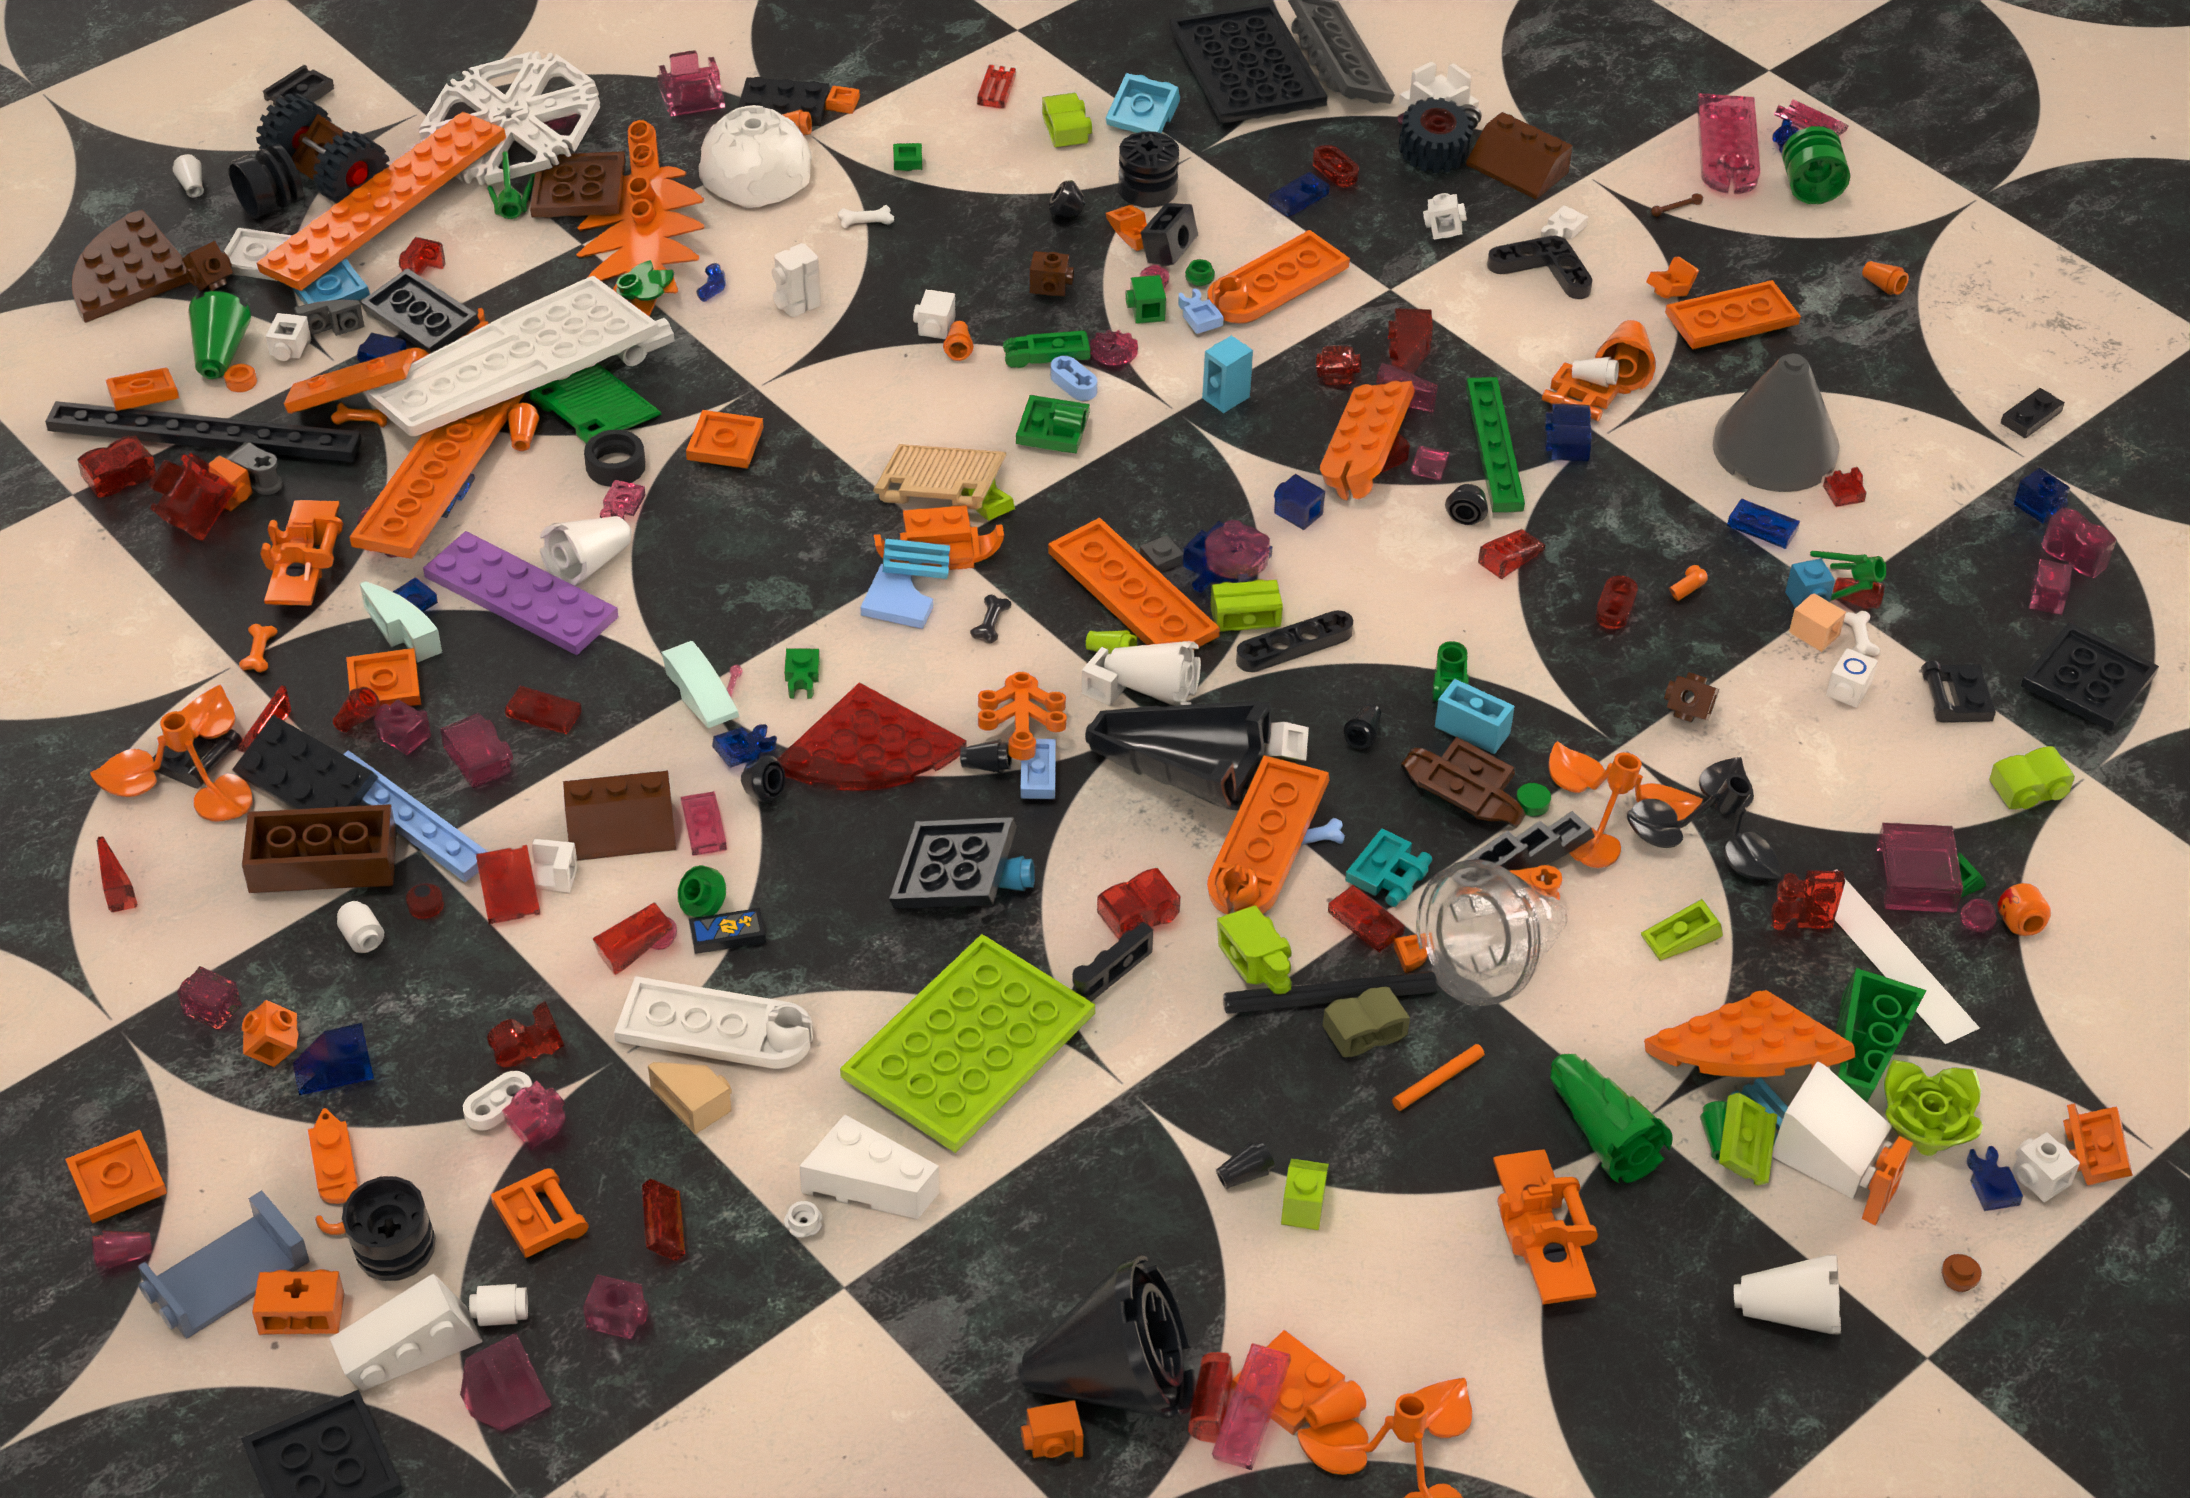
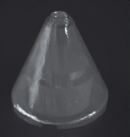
M1466 860L1454 863V865L1446 870L1437 872L1425 887L1417 911L1416 930L1419 949L1426 948L1433 968L1428 969V971L1435 973L1437 984L1447 994L1465 1004L1489 1006L1510 1000L1526 987L1566 927L1568 915L1565 906L1560 900L1500 865L1486 860Z

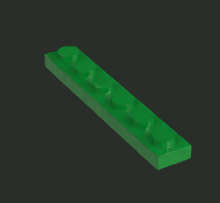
M1467 378L1466 391L1492 512H1523L1525 500L1498 378Z

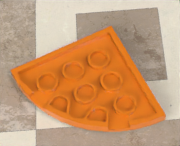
M1767 990L1754 992L1750 997L1735 1003L1724 1004L1718 1010L1703 1016H1695L1686 1023L1673 1028L1663 1029L1658 1034L1644 1039L1645 1051L1651 1056L1676 1067L1681 1065L1682 1062L1699 1066L1700 1073L1718 1076L1785 1075V1068L1810 1064V1068L1813 1069L1817 1061L1828 1067L1855 1058L1853 1043Z

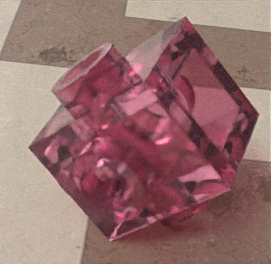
M538 1081L529 1088L524 1087L513 1096L511 1103L502 1110L507 1125L531 1150L545 1138L551 1139L562 1129L563 1123L566 1121L562 1109L565 1102L561 1096L551 1087L545 1090Z

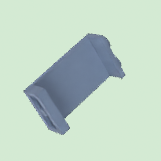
M262 1190L248 1198L254 1217L156 1276L146 1262L138 1266L143 1282L138 1284L142 1294L150 1304L154 1302L159 1304L161 1307L159 1313L166 1325L171 1330L177 1327L186 1339L253 1298L256 1293L259 1272H274L276 1270L294 1272L310 1262L304 1239Z

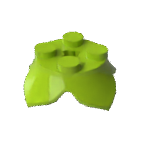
M1892 1061L1884 1081V1091L1888 1104L1885 1116L1900 1137L1913 1142L1912 1146L1916 1147L1921 1154L1932 1156L1937 1151L1970 1142L1980 1136L1983 1124L1978 1117H1974V1112L1981 1096L1980 1083L1975 1069L1948 1068L1929 1077L1921 1067L1911 1062Z

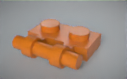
M1564 362L1551 381L1550 389L1557 392L1546 389L1542 395V401L1552 404L1551 407L1560 411L1566 409L1574 412L1578 418L1584 420L1590 418L1599 422L1603 410L1594 406L1607 409L1619 392L1620 382H1617L1616 385L1609 384L1608 387L1572 378L1573 365ZM1569 396L1580 399L1582 402L1569 398Z

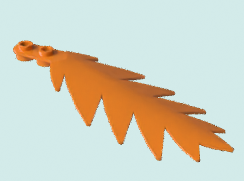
M637 120L628 128L631 174L624 176L619 214L589 215L577 227L579 231L617 223L577 253V257L582 258L619 249L588 276H595L601 282L628 273L638 264L651 260L654 267L653 270H667L663 266L664 264L693 262L700 259L699 255L690 248L668 237L704 229L705 226L701 222L670 211L703 203L704 197L693 189L670 180L684 177L686 175L685 171L672 166L659 168L656 131L651 124L644 120ZM674 277L670 284L663 288L664 293L676 294L679 291ZM616 284L612 290H614V291L617 293V291H616L617 284ZM657 298L648 301L633 299L630 302L650 317Z

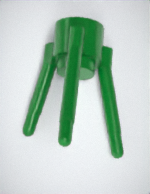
M504 151L502 153L504 190L501 191L498 197L491 185L487 187V190L494 204V213L500 214L506 219H514L521 212L527 211V202L534 185L535 174H531L521 199L520 194L511 188L508 152Z
M1825 551L1810 552L1811 557L1854 562L1830 564L1831 569L1851 570L1853 578L1859 581V584L1832 593L1830 601L1861 590H1871L1873 582H1882L1885 579L1886 564L1881 556L1867 557L1866 554L1852 555Z

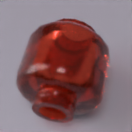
M1327 345L1322 349L1321 353H1317V377L1322 378L1327 385L1351 384L1355 379L1356 373H1361V355H1355L1351 345Z

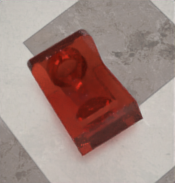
M415 237L406 250L401 252L399 257V267L402 271L408 268L419 276L427 266L443 269L446 265L443 244Z

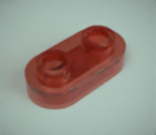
M1321 145L1315 148L1313 152L1314 167L1339 187H1349L1358 181L1359 166L1340 149L1332 145Z
M1618 575L1606 581L1596 610V620L1600 625L1609 629H1618L1627 624L1638 592L1637 583L1633 579Z

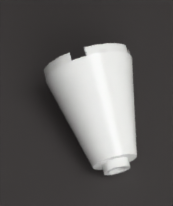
M618 516L554 523L545 527L540 534V539L544 538L545 546L540 549V554L550 574L575 586L583 582L625 549L631 542L632 531L629 524Z
M1183 641L1114 648L1112 653L1106 656L1104 669L1118 674V684L1173 706L1190 705L1191 702L1185 701L1189 694H1196L1201 666L1200 657H1194L1193 649H1199L1195 642Z
M1825 1255L1741 1276V1284H1734L1735 1308H1742L1743 1316L1828 1334H1841L1837 1255Z

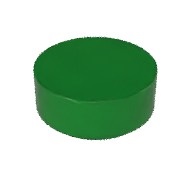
M1527 783L1518 789L1516 801L1523 808L1525 815L1541 816L1550 808L1551 793L1541 784Z

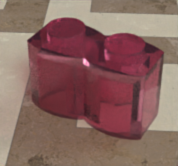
M2063 507L2050 517L2042 547L2055 558L2068 561L2079 573L2095 578L2108 567L2117 539L2104 527L2089 523L2078 511Z
M475 713L440 728L443 747L451 760L459 767L462 775L471 787L475 788L511 772L510 761L513 760L512 751L506 741L501 742L497 738V732L491 720L485 721L479 713Z

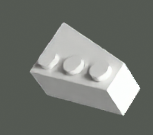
M434 1273L329 1338L345 1376L362 1391L483 1342L473 1319L470 1318L467 1306Z

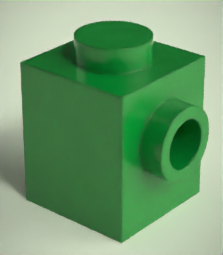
M1161 276L1131 277L1130 290L1125 291L1127 308H1132L1135 323L1165 321L1166 295Z

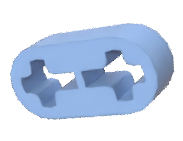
M1059 356L1052 360L1050 376L1055 384L1076 400L1088 401L1096 397L1097 377L1069 356Z

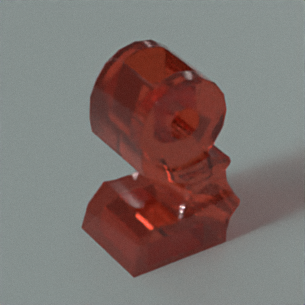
M546 1001L536 1006L533 1010L534 1025L526 1027L518 1021L507 1019L500 1022L501 1024L495 1026L488 1033L487 1042L495 1052L494 1058L499 1066H516L527 1056L535 1059L539 1054H553L557 1049L565 1046Z

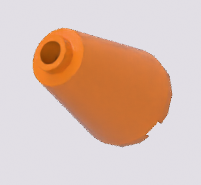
M1635 320L1622 322L1598 349L1595 358L1611 357L1612 360H1618L1619 373L1617 382H1620L1618 393L1628 394L1639 388L1641 390L1650 383L1655 373L1656 360L1645 327Z

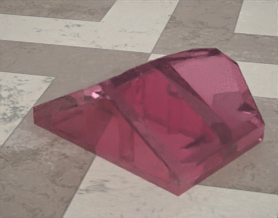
M516 1333L466 1358L460 1396L471 1417L502 1432L552 1406Z

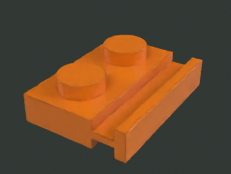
M1899 1136L1891 1149L1886 1146L1883 1148L1875 1165L1878 1169L1868 1187L1870 1194L1863 1212V1220L1876 1226L1880 1214L1884 1213L1899 1187L1913 1142Z

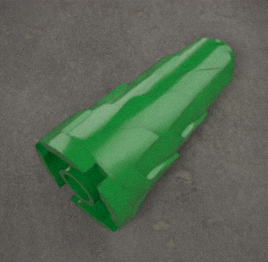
M1561 1054L1553 1060L1550 1073L1551 1082L1574 1114L1573 1118L1588 1138L1590 1146L1602 1162L1601 1166L1607 1174L1617 1183H1619V1177L1626 1183H1630L1652 1172L1665 1159L1659 1153L1663 1145L1670 1151L1673 1135L1669 1127L1661 1119L1656 1118L1634 1096L1627 1095L1609 1077L1605 1078L1586 1059L1582 1060L1576 1054Z

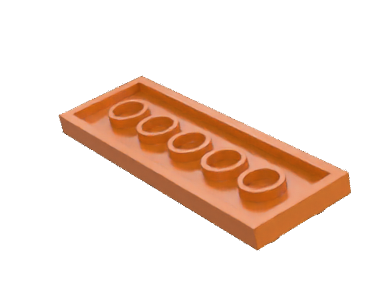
M1101 518L1048 544V553L1146 645L1191 641L1195 642L1198 647H1201L1219 637L1220 627Z

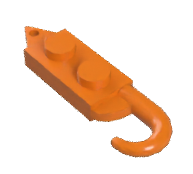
M323 1108L314 1127L308 1129L319 1196L323 1201L333 1204L345 1203L352 1191L358 1188L346 1121L340 1122L326 1108ZM321 1215L316 1216V1224L323 1232L330 1235L346 1233L343 1222L328 1224Z

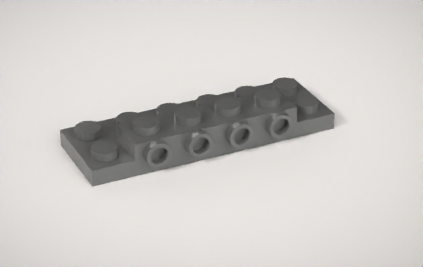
M1288 0L1297 16L1292 22V33L1298 34L1301 40V48L1308 51L1310 64L1316 66L1319 71V79L1326 82L1329 89L1341 92L1343 96L1349 99L1360 98L1372 103L1382 102L1391 104L1395 96L1394 92L1339 1Z

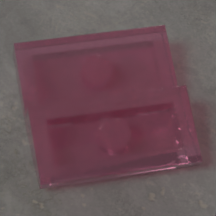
M1792 99L1788 109L1778 105L1774 113L1775 116L1802 129L1811 126H1823L1833 130L1838 136L1846 132L1849 125Z

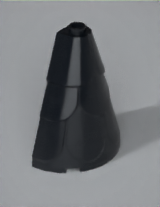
M1254 700L1100 711L1093 722L1087 726L1085 740L1093 752L1138 775L1146 774L1158 782L1174 786L1213 805L1237 811L1261 763L1262 755L1265 752L1264 743L1270 744L1271 705L1270 702Z

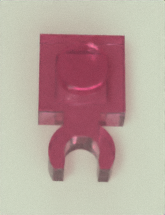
M614 480L603 499L604 508L600 511V518L618 516L625 521L624 515L634 516L646 496L645 486Z

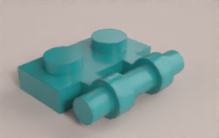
M1381 828L1346 871L1345 881L1374 896L1382 888L1389 890L1390 892L1386 896L1385 901L1388 905L1396 907L1400 901H1404L1410 896L1415 882L1422 880L1428 873V866L1432 862V857L1426 852H1421L1418 857L1411 855V842ZM1398 868L1406 871L1402 877L1394 874Z

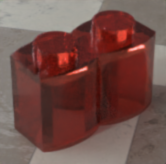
M137 436L120 438L111 443L107 448L92 449L77 459L81 477L97 497L111 496L124 489L127 485L140 484L156 475L153 456Z
M1152 868L1141 872L1128 882L1111 886L1097 896V913L1119 940L1126 931H1132L1142 922L1148 926H1157L1173 921L1180 912L1181 896L1158 868Z

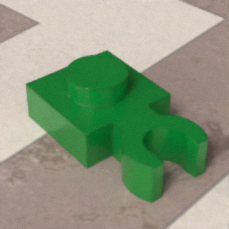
M786 648L784 674L785 682H788V695L790 699H794L795 691L798 689H805L807 691V699L813 697V682H819V649Z

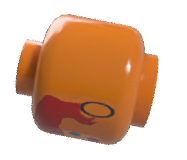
M2020 883L2011 886L2004 891L1997 903L1998 913L2012 933L2019 936L2035 935L2041 932L2051 917V908L2039 889L2031 884Z

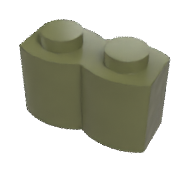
M1389 987L1367 989L1358 998L1338 999L1332 1002L1324 1010L1322 1026L1343 1057H1353L1372 1049L1374 1046L1388 1045L1408 1035L1410 1017Z

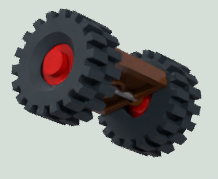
M295 93L294 96L286 94L285 100L280 97L276 99L274 107L269 105L266 108L269 111L267 116L262 114L260 121L263 122V125L257 126L256 132L261 134V136L256 137L257 143L261 145L258 147L259 150L267 149L268 146L276 143L281 145L290 155L298 172H302L318 183L315 185L317 190L335 204L369 181L375 174L389 167L386 164L390 161L389 156L385 154L386 151L383 147L362 133L352 131L351 134L348 131H344L332 123L331 118L327 116L326 110L300 94Z

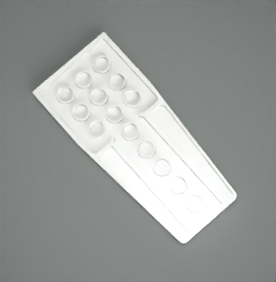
M590 276L521 307L411 364L406 379L367 390L366 394L370 403L409 436H418L552 381L566 379L572 373L592 367L599 361L618 355L623 350L636 344L644 343L649 338L660 334L659 325L595 276Z

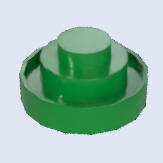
M704 865L694 866L689 869L682 877L678 887L677 899L683 912L695 918L716 914L723 905L726 896L724 877L718 870Z

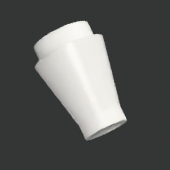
M185 154L179 156L174 161V175L189 197L201 196L204 192L201 162L193 155Z
M1611 357L1574 360L1572 378L1608 387L1609 384L1616 385L1619 373L1618 360H1612Z

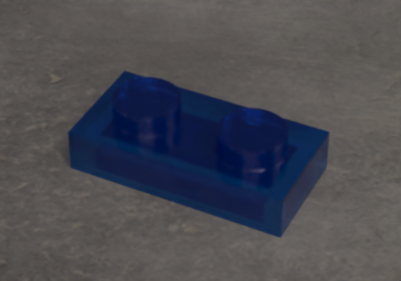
M1308 172L1269 194L1268 204L1285 216L1290 217L1328 195L1330 185L1313 173Z
M1742 498L1730 514L1727 526L1784 549L1788 547L1800 525L1799 520Z

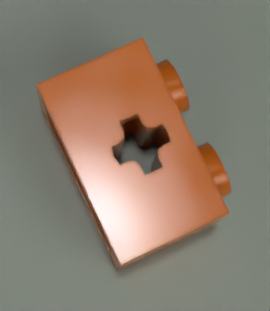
M318 1269L306 1272H290L287 1270L259 1272L252 1310L258 1334L339 1333L345 1294L339 1271Z

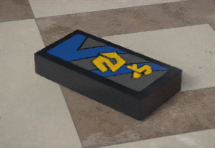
M760 908L689 919L695 954L766 943Z

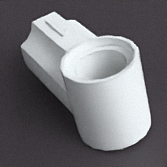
M665 318L656 321L659 325L660 334L649 338L644 343L625 349L618 354V357L627 366H635L641 363L648 352L674 342V333Z

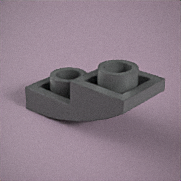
M329 300L294 307L295 315L307 316L310 335L332 329L337 336L365 327L361 304L358 300Z

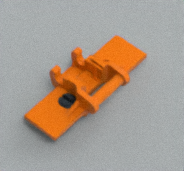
M294 501L285 531H281L278 528L277 521L271 520L269 522L268 534L273 545L271 548L269 543H263L261 548V558L266 568L273 571L264 600L265 604L309 606L312 604L318 580L322 578V569L332 566L334 561L332 553L337 535L343 530V521L337 517L340 507L339 501ZM321 545L320 549H316L315 546Z
M1545 1149L1493 1157V1162L1504 1191L1497 1200L1499 1213L1513 1254L1524 1257L1525 1262L1529 1263L1542 1304L1596 1297L1597 1292L1580 1246L1595 1242L1598 1238L1596 1227L1590 1225L1579 1195L1581 1187L1578 1179L1575 1177L1555 1178ZM1563 1198L1570 1212L1573 1226H1566L1564 1220H1555L1552 1209L1561 1208Z

